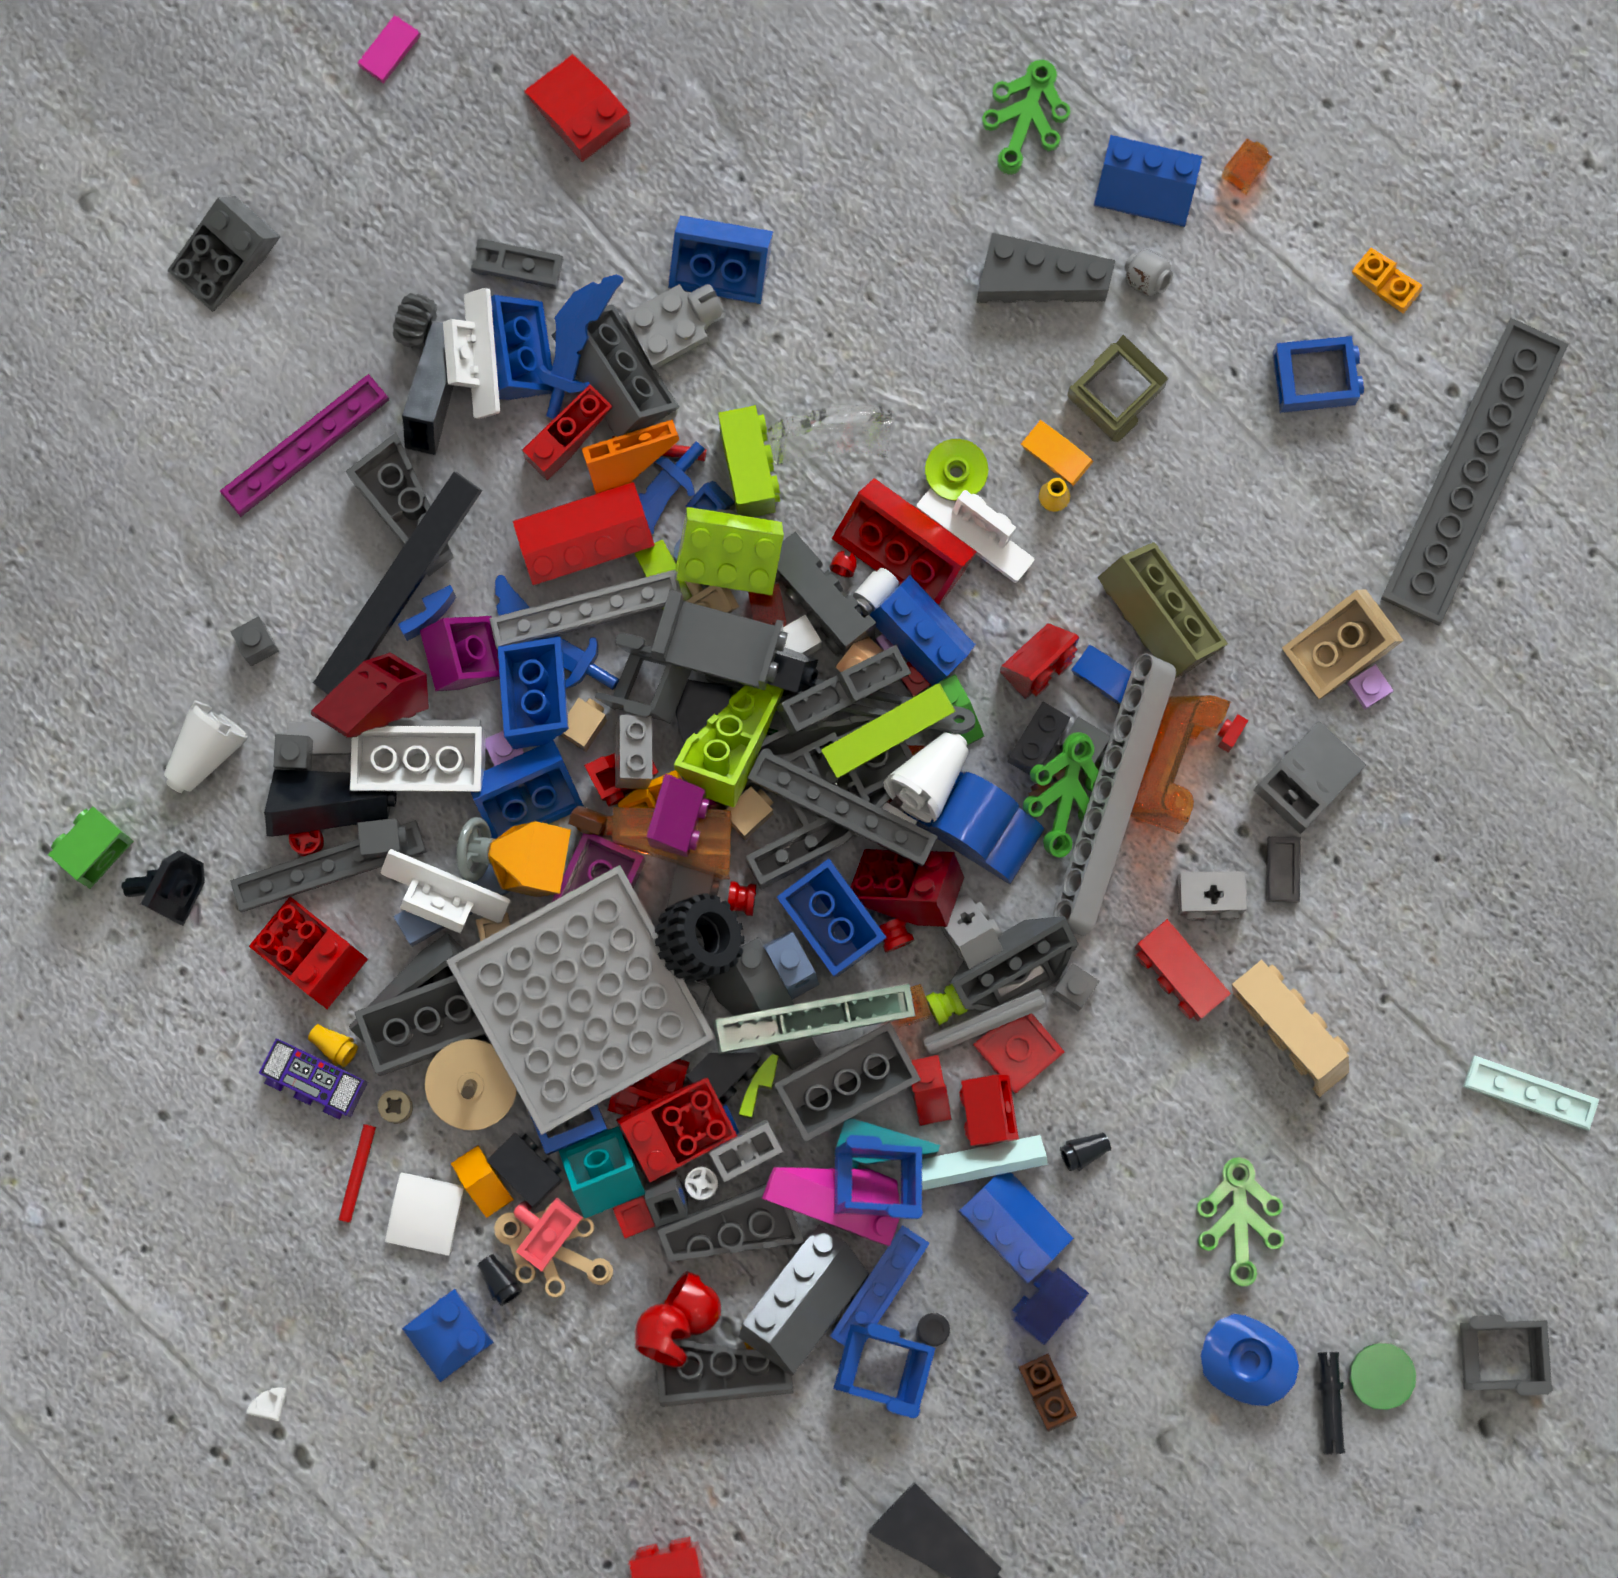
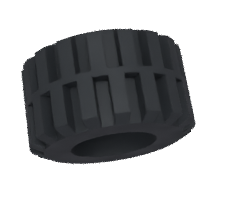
M702 893L668 906L665 909V913L659 916L658 920L661 924L655 927V933L658 934V938L655 939V946L660 948L658 953L660 960H665L666 964L664 966L668 971L674 970L675 977L679 979L684 977L687 982H699L725 973L738 963L737 958L741 957L743 953L740 945L745 943V936L741 935L743 926L736 919L738 917L737 912L729 909L730 904L726 900L720 902L719 896H709L708 893ZM695 927L703 937L704 949L696 938Z

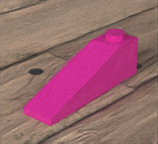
M773 1167L762 1199L867 1240L886 1246L891 1245L900 1218L850 1213L834 1214L835 1168ZM852 1169V1202L900 1204L898 1182L896 1179L871 1169Z

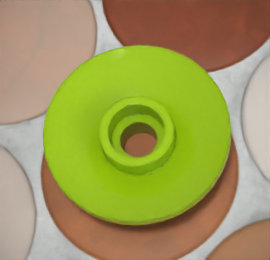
M948 439L939 443L931 450L926 460L925 476L930 488L937 495L947 500L957 501V498L964 490L977 495L984 487L988 478L989 468L985 454L976 444L965 439ZM953 468H959L962 471V475L956 478L951 475L950 471Z

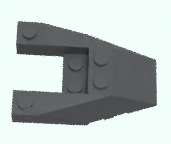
M865 715L849 717V719L817 722L792 736L788 729L784 728L766 737L759 751L760 754L763 749L880 808L890 799L884 788V780L913 757L908 745L904 741L848 774L837 778L821 749L876 719L875 717ZM747 781L743 791L757 784ZM790 801L802 828L746 855V862L760 890L848 842L855 833Z

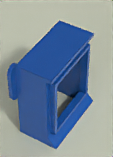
M848 1136L846 1142L835 1148L834 1214L850 1213L919 1219L923 1215L922 1147L882 1144L881 1139L877 1136ZM852 1157L901 1160V1204L852 1202Z
M870 1323L866 1328L851 1324L833 1389L884 1403L887 1410L891 1413L909 1418H917L920 1414L919 1408L936 1348L900 1338L898 1330L876 1323ZM866 1337L909 1349L897 1397L853 1386Z

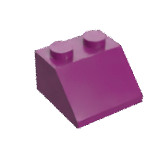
M492 616L442 618L420 630L435 691L461 690L500 679L498 650L489 619Z
M664 775L646 836L650 847L688 857L690 849L696 850L701 831L696 830L699 818L705 819L710 800L705 799L706 793L704 789L672 775Z

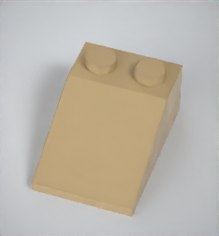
M1364 589L1354 591L1283 646L1282 650L1318 699H1321L1378 661L1404 640L1369 592Z

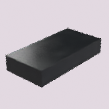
M1267 837L1266 902H1300L1301 837Z

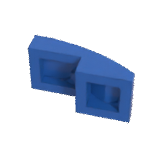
M451 585L423 597L422 601L427 610L398 623L406 641L420 635V630L437 622L446 613L456 599Z
M1089 645L1071 669L1073 674L1099 689L1103 696L1121 705L1131 671L1097 648Z

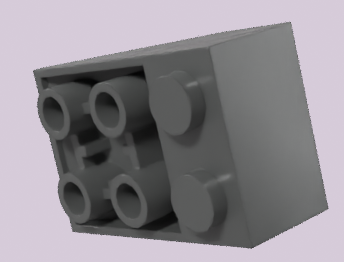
M236 196L218 197L167 271L211 311H215L265 260L280 239V236Z
M1318 721L1260 781L1254 791L1301 834L1366 764Z

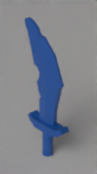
M616 274L605 277L600 284L591 282L573 292L554 317L556 323V342L552 371L547 370L544 365L535 368L536 374L543 383L553 386L546 414L547 417L554 419L560 414L565 392H580L590 385L589 382L582 383L575 380L581 356L579 351L584 349L589 339L587 332L588 324L591 321L599 320L613 294L623 283L622 276Z
M697 441L694 442L676 464L665 457H660L654 462V464L661 466L663 470L648 485L646 493L638 495L651 535L654 534L655 525L669 499L681 485L687 490L689 497L695 495L692 481L685 472L705 450Z
M497 576L495 580V594L499 597L500 601L496 605L498 616L530 608L510 586L505 576ZM595 637L589 639V646L586 651L562 639L564 668L572 672L570 677L565 680L566 689L581 683L586 675L612 690L617 686L619 682L617 677L594 664L598 657V641Z

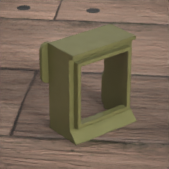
M1122 335L1116 343H1112L1094 361V365L1069 387L1067 397L1101 428L1113 442H1119L1137 425V415L1165 388L1168 377L1127 337ZM1120 354L1151 385L1116 418L1085 387Z

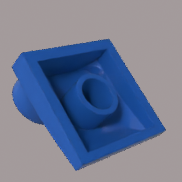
M457 1289L441 1297L435 1304L402 1328L439 1382H442L494 1343Z

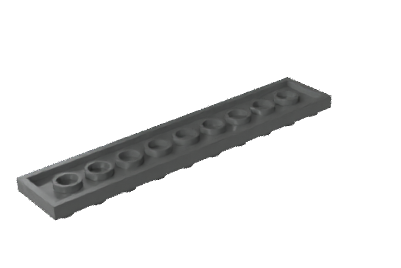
M1510 318L1381 597L1382 600L1438 626L1442 623L1569 345L1568 343Z

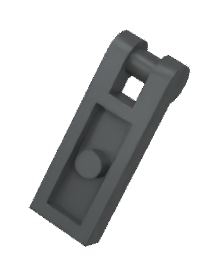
M478 239L475 249L478 251L477 258L472 261L471 265L473 273L492 275L554 289L557 288L563 263L562 255ZM490 255H498L496 263L489 262Z

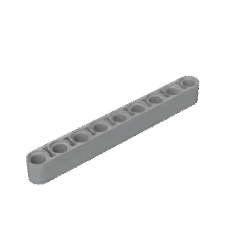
M1148 653L1140 655L1133 665L1052 917L1064 916L1072 932L1081 936L1089 934L1095 926L1176 676L1174 665Z

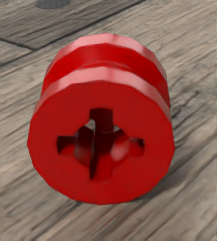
M320 830L310 831V834L309 832L289 834V843L298 855L304 857L322 851L324 837Z
M731 881L728 895L729 909L731 911L744 912L746 916H753L757 884L750 883L747 886H741L738 882Z
M893 919L879 926L887 937L883 945L885 953L897 950L915 941L913 935L907 932L905 927L907 922Z

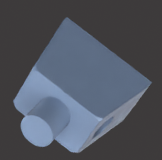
M788 931L763 945L792 1000L819 985L816 972L792 931Z

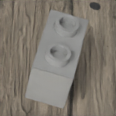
M619 715L615 724V788L648 789L653 779L652 716L645 718L636 715Z
M1246 871L1180 872L1177 876L1178 915H1187V920H1206V915H1219L1220 920L1239 919V914H1244L1247 911ZM1210 889L1213 890L1214 895H1220V898L1214 904H1211L1210 898H1204V895Z
M966 894L956 900L948 926L941 927V929L970 970L1003 951V948L998 939L1002 936V933L995 920L991 919L988 921L990 918L981 902L975 904L971 897Z
M765 1119L710 1150L709 1154L723 1181L726 1182L782 1153L783 1150L768 1120Z

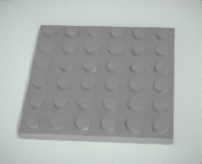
M620 865L446 960L541 1135L715 1038L683 978L675 977L674 970L668 971L664 966L666 964L665 960H660L658 956L660 948L655 946V939L658 938V934L655 933L654 925Z

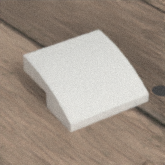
M401 1172L393 1200L385 1242L449 1256L452 1251L457 1220L460 1216L465 1190L464 1186Z

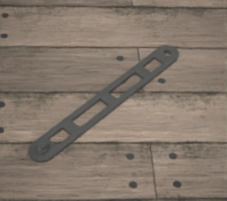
M705 674L706 680L712 684L729 686L736 690H740L745 686L744 684ZM817 679L813 687L826 680ZM784 690L781 699L788 700L800 693ZM881 691L866 697L899 705L912 699L911 697ZM852 704L841 710L875 718L889 712ZM953 706L956 712L928 728L954 734H964L974 728L975 715L966 708ZM960 718L963 719L964 722L956 723L954 720Z

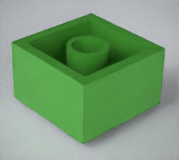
M93 806L89 811L87 809L83 810L73 822L75 826L67 834L63 833L55 839L51 845L53 850L48 854L76 881L89 889L94 886L134 842L107 816Z

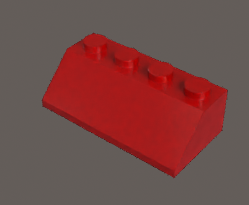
M875 478L858 492L831 538L874 570L878 571L880 568H884L891 572L899 581V585L910 575L939 606L977 553L972 547Z
M634 481L512 521L533 586L655 546Z

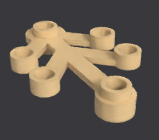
M551 1204L545 1210L534 1213V1215L540 1219ZM509 1212L497 1219L494 1228L495 1235L501 1243L510 1245L517 1266L516 1278L522 1283H530L536 1277V1270L516 1250L531 1231L528 1226L514 1216V1212ZM583 1217L565 1241L579 1236H591L595 1229L593 1221ZM582 1221L589 1222L591 1226L590 1231L586 1234H582L578 1230V1226ZM510 1222L515 1223L517 1226V1231L513 1235H508L505 1232V1226ZM563 1246L553 1256L586 1272L588 1279L596 1285L607 1284L613 1277V1267L605 1259L598 1258L592 1261ZM552 1258L543 1270L547 1281L545 1290L551 1297H560L564 1294L566 1285L559 1278ZM598 1265H602L606 1269V1273L602 1278L595 1277L593 1273L594 1268ZM523 1267H529L532 1271L531 1277L527 1280L522 1279L520 1276V1270ZM553 1281L560 1282L562 1286L561 1291L557 1294H553L549 1289Z

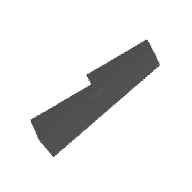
M894 645L780 703L776 708L792 736L910 675L911 672L897 645Z

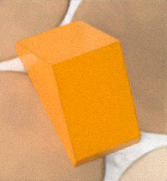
M479 1145L451 1163L465 1190L486 1218L514 1201L493 1166L487 1161V1157Z

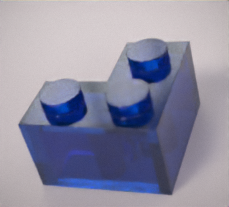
M1059 1267L1054 1268L1052 1271L1045 1269L1033 1283L1037 1289L1032 1296L1028 1298L1024 1295L1012 1309L1016 1313L1012 1320L1041 1345H1045L1062 1323L1070 1318L1089 1294Z

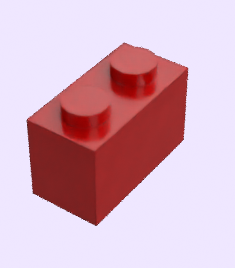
M996 1074L962 1080V1088L959 1095L961 1104L966 1111L967 1121L964 1124V1130L967 1139L970 1140V1145L984 1146L1019 1140L1009 1075Z

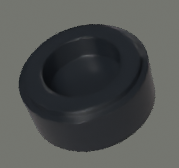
M929 1313L918 1322L917 1334L924 1344L939 1346L948 1339L950 1325L943 1315Z

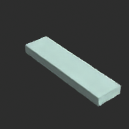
M1478 1056L1472 1057L1463 1085L1464 1088L1586 1131L1590 1130L1599 1102L1597 1098Z
M1037 1135L922 1159V1190L1047 1165V1155L1041 1136Z

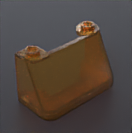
M1213 695L1169 696L1131 817L1176 834L1181 833L1189 821L1194 800L1188 789L1174 784L1189 739L1196 740L1199 734L1206 729L1217 730L1226 717L1231 701Z

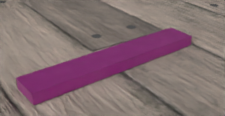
M367 374L222 488L220 493L237 514L242 517L388 402L389 397L370 374Z

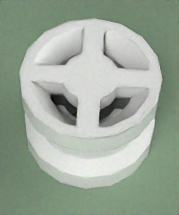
M697 1167L688 1173L685 1179V1187L692 1198L705 1201L711 1199L716 1194L718 1180L712 1170L706 1167Z

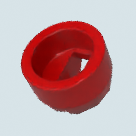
M842 550L835 554L829 568L839 576L853 577L857 567L856 557L853 553L849 557L845 555L846 550Z

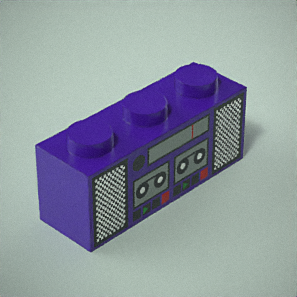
M278 1038L275 1039L259 1071V1074L267 1077L264 1084L281 1092L284 1086L296 1091L293 1098L310 1106L313 1100L325 1105L322 1112L339 1120L343 1114L351 1118L368 1084L367 1081Z

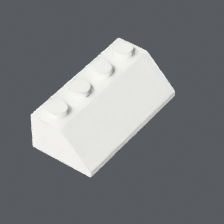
M386 726L362 732L360 736L351 738L350 791L481 792L485 769L486 732L482 727Z

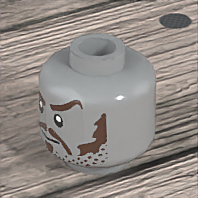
M1149 249L1142 250L1137 255L1132 254L1124 266V270L1127 271L1126 282L1128 285L1146 296H1153L1157 293L1162 294L1170 285L1173 277L1170 262Z

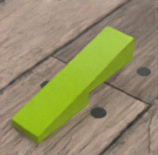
M938 683L821 749L834 774L839 778L956 711L942 686Z

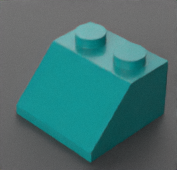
M619 1126L559 1150L572 1192L585 1219L645 1194L639 1173Z

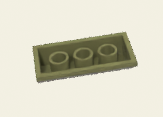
M1155 542L1121 556L1097 577L1102 583L1105 592L1112 597L1122 611L1125 620L1138 633L1143 645L1150 650L1154 657L1174 665L1176 669L1175 679L1188 673L1228 645Z

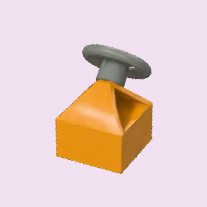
M479 817L471 818L463 826L457 843L456 856L459 872L465 880L475 882L484 875L488 865L491 864L502 890L534 897L560 894L571 829L533 821L512 826L495 839L491 837L490 828L484 819ZM478 828L482 837H478ZM468 839H469L468 853H467V855H466L467 843H468ZM473 862H478L477 868L471 872L470 868Z

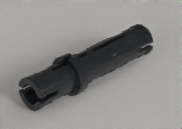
M1319 1352L1317 1354L1319 1356L1320 1383H1317V1390H1321L1324 1454H1333V1440H1335L1336 1454H1343L1346 1452L1344 1449L1340 1389H1344L1343 1382H1340L1339 1352H1330V1366H1328L1327 1352Z

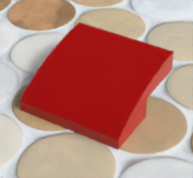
M677 1059L611 1096L607 1111L624 1116L649 1102L683 1088L690 1062Z

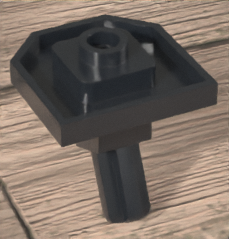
M178 850L163 859L157 870H147L146 876L125 879V882L121 884V888L126 897L144 896L141 905L184 926L205 883L204 864Z

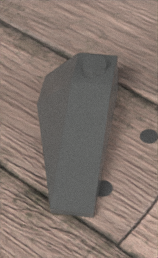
M446 932L424 948L368 1007L453 976L454 974L446 960L465 949ZM355 1019L349 1025L350 1030L364 1042L357 1019Z
M758 937L741 946L743 949L742 956L737 958L738 963L731 967L729 971L705 979L716 1000L733 1016L794 1005ZM812 1037L766 1046L775 1055H779V1059L792 1071L821 1055Z

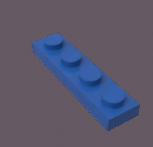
M902 1225L893 1238L891 1245L885 1250L830 1337L845 1346L851 1324L865 1328L870 1323L878 1324L930 1243Z

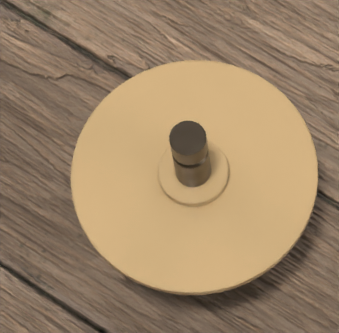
M477 1039L459 1040L445 1046L432 1059L425 1077V1093L432 1110L445 1123L463 1130H480L500 1121L509 1112L517 1093V1089L493 1045Z

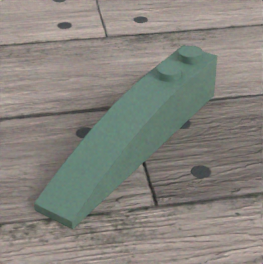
M910 984L715 1019L713 1027L720 1055L915 1017L916 1015Z

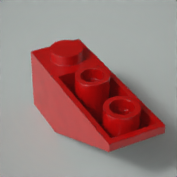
M590 384L522 449L525 460L548 481L570 460L613 406Z

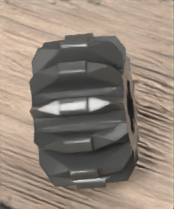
M409 293L402 299L393 324V337L396 339V342L402 343L403 346L421 349L425 346L432 321H435L437 318V305L434 303V300L428 299L427 296L421 294L416 295Z

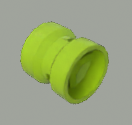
M952 984L945 986L943 994L941 992L938 994L933 992L925 996L927 1005L938 1025L948 1022L952 1013L960 1016L968 1012Z

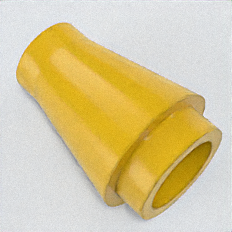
M1053 478L1041 487L1039 501L1045 509L1053 512L1061 511L1069 504L1070 491L1063 479ZM1057 489L1060 493H1054L1052 490Z
M320 1024L315 1025L308 1035V1041L313 1043L334 1066L346 1067L357 1053L358 1045L354 1043L353 1038L327 1029Z

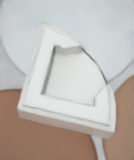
M272 1388L262 1392L250 1403L246 1414L280 1421L288 1388Z

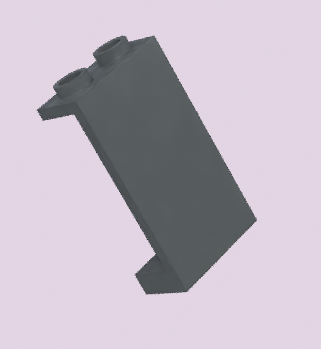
M670 590L651 649L652 659L766 690L768 681L774 682L779 663L774 662L777 651L783 652L788 633L783 632V621L777 619L775 626L683 601L682 593Z

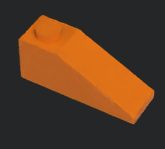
M673 420L581 448L596 494L632 482L674 446L680 439Z

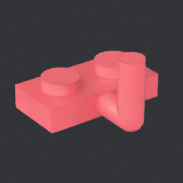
M558 1198L552 1202L540 1219L530 1212L532 1207L527 1201H522L514 1209V1216L532 1229L516 1252L541 1272L583 1218Z

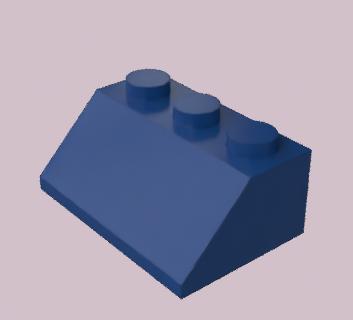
M1110 135L1093 206L1185 227L1203 156Z
M680 215L674 232L668 288H673L680 284L684 291L693 292L706 284H710L718 297L761 304L770 259L773 231Z
M500 295L491 296L499 399L513 400L552 394L553 386L543 383L535 372V368L544 365L547 370L552 371L543 301Z
M910 575L869 614L876 622L877 629L893 645H897L900 653L932 686L945 679L969 655L976 645Z
M561 637L498 646L504 738L513 749L546 745L569 730Z
M554 740L485 770L481 792H470L482 819L486 821L490 828L491 837L495 839L512 826L533 821L550 824L570 815L577 806L584 807Z
M829 858L777 896V899L835 977L840 976L862 960L887 938Z
M1012 1172L996 1175L958 1211L1025 1284L1038 1275L1074 1239Z

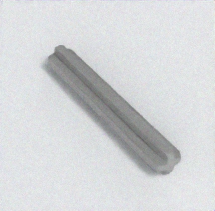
M1037 989L923 1038L925 1048L930 1055H933L1047 1006L1042 991Z

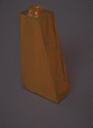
M613 807V816H607L606 833L607 835H612L613 843L723 880H730L731 810H708L705 819L699 818L696 830L701 831L700 839L696 850L690 849L688 857L650 847L646 836L655 808Z

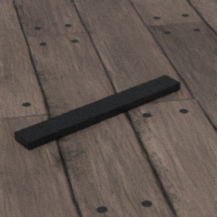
M458 472L452 473L313 684L329 694L363 661L369 660L481 494L482 490Z

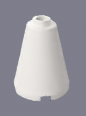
M194 701L189 708L164 772L165 777L168 779L166 784L179 793H182L184 790L191 792L242 746L248 738L245 736L246 733L237 724L223 714L217 715L210 712L212 708L199 701Z
M944 732L888 775L884 780V788L892 800L896 796L904 803L900 808L914 818L930 823L933 819L935 822L940 816L968 756L967 741L959 734Z

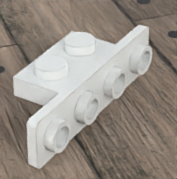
M487 288L475 290L464 295L466 321L455 319L443 321L448 385L471 388L473 416L477 419L500 413L490 289Z
M930 488L916 505L918 510L976 550V555L1014 583L1021 579L1034 562V557L1010 540L1016 529L1010 519L1002 513H996L976 494H971L964 490L957 498V501H951L940 497Z
M392 849L388 851L381 869L382 875L409 886L400 909L460 934L470 912L496 923H501L510 899Z

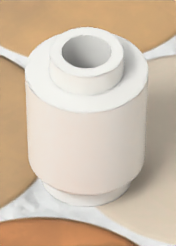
M880 568L877 572L873 571L853 593V597L860 604L859 607L863 614L869 615L899 586V581L891 572L884 568Z

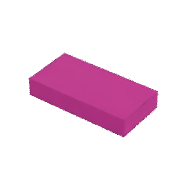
M394 15L357 62L358 66L384 84L420 38V32Z

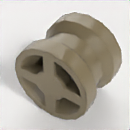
M389 1090L379 1098L378 1112L386 1121L400 1124L407 1121L412 1115L413 1102L402 1091Z

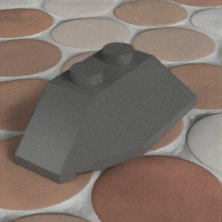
M1064 916L1024 920L1004 931L1002 936L998 938L1003 951L970 970L962 962L951 983L965 1009L987 1011L1037 989L1043 990L1057 982L1069 962L1072 951H1075L1078 942Z

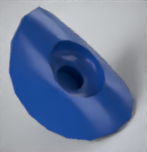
M1232 1314L1218 1320L1206 1335L1201 1351L1203 1374L1211 1385L1240 1402L1256 1406H1268L1284 1398L1295 1385L1299 1370L1296 1349L1277 1331L1246 1315Z

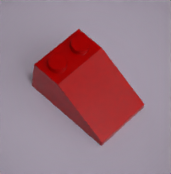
M573 54L524 90L525 95L581 162L585 161L631 126L628 110L613 92Z

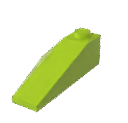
M767 684L766 690L747 685L742 687L718 715H712L702 730L697 734L693 733L686 740L674 763V769L687 782L704 789L706 793L705 798L734 808L748 781V776L755 764L784 689Z

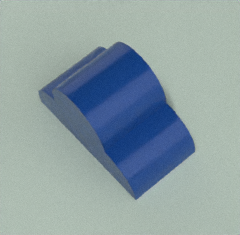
M960 771L946 804L935 822L933 819L930 823L923 822L907 812H903L917 821L916 826L937 835L939 841L1008 884L1012 883L1045 830L1036 819L1020 809L1019 804L1010 795L991 782L970 772L962 773Z

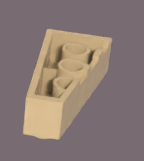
M1260 960L1232 983L1233 994L1261 1027L1266 1024L1269 1026L1270 1029L1267 1033L1279 1050H1289V1058L1293 1062L1294 1068L1301 1076L1309 1074L1315 1082V1086L1312 1089L1321 1097L1349 1073V1055L1347 1053L1350 1050L1340 1037L1336 1036L1333 1038L1325 1030L1328 1026L1318 1013L1314 1012L1311 1014L1304 1007L1306 1002L1296 989L1289 990L1282 982L1284 977L1274 965L1271 964L1268 967L1263 960Z

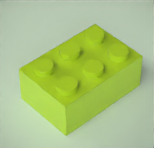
M756 405L719 412L720 434L737 513L748 517L776 513L775 503L780 502V489L777 475H770V472H774V460L771 446H764V442L768 441L764 414L758 415Z
M687 507L676 563V580L772 595L784 536L782 522Z

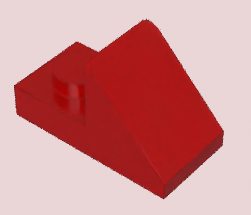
M935 1055L911 1060L921 1079L911 1085L919 1126L952 1120L947 1087L944 1084L939 1056Z

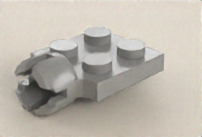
M679 284L625 313V316L652 368L655 370L709 341L706 332L707 328L723 319L726 313L714 288L710 284H706L693 292H685Z

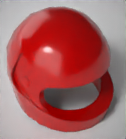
M689 1271L684 1272L679 1277L664 1304L678 1308L686 1316L690 1326V1335H700L708 1332L717 1324L721 1315V1302L714 1289L705 1285L699 1275Z
M657 1304L648 1308L640 1315L635 1326V1349L643 1356L672 1367H683L687 1361V1355L672 1340L688 1339L690 1337V1326L686 1316L681 1310L669 1304Z

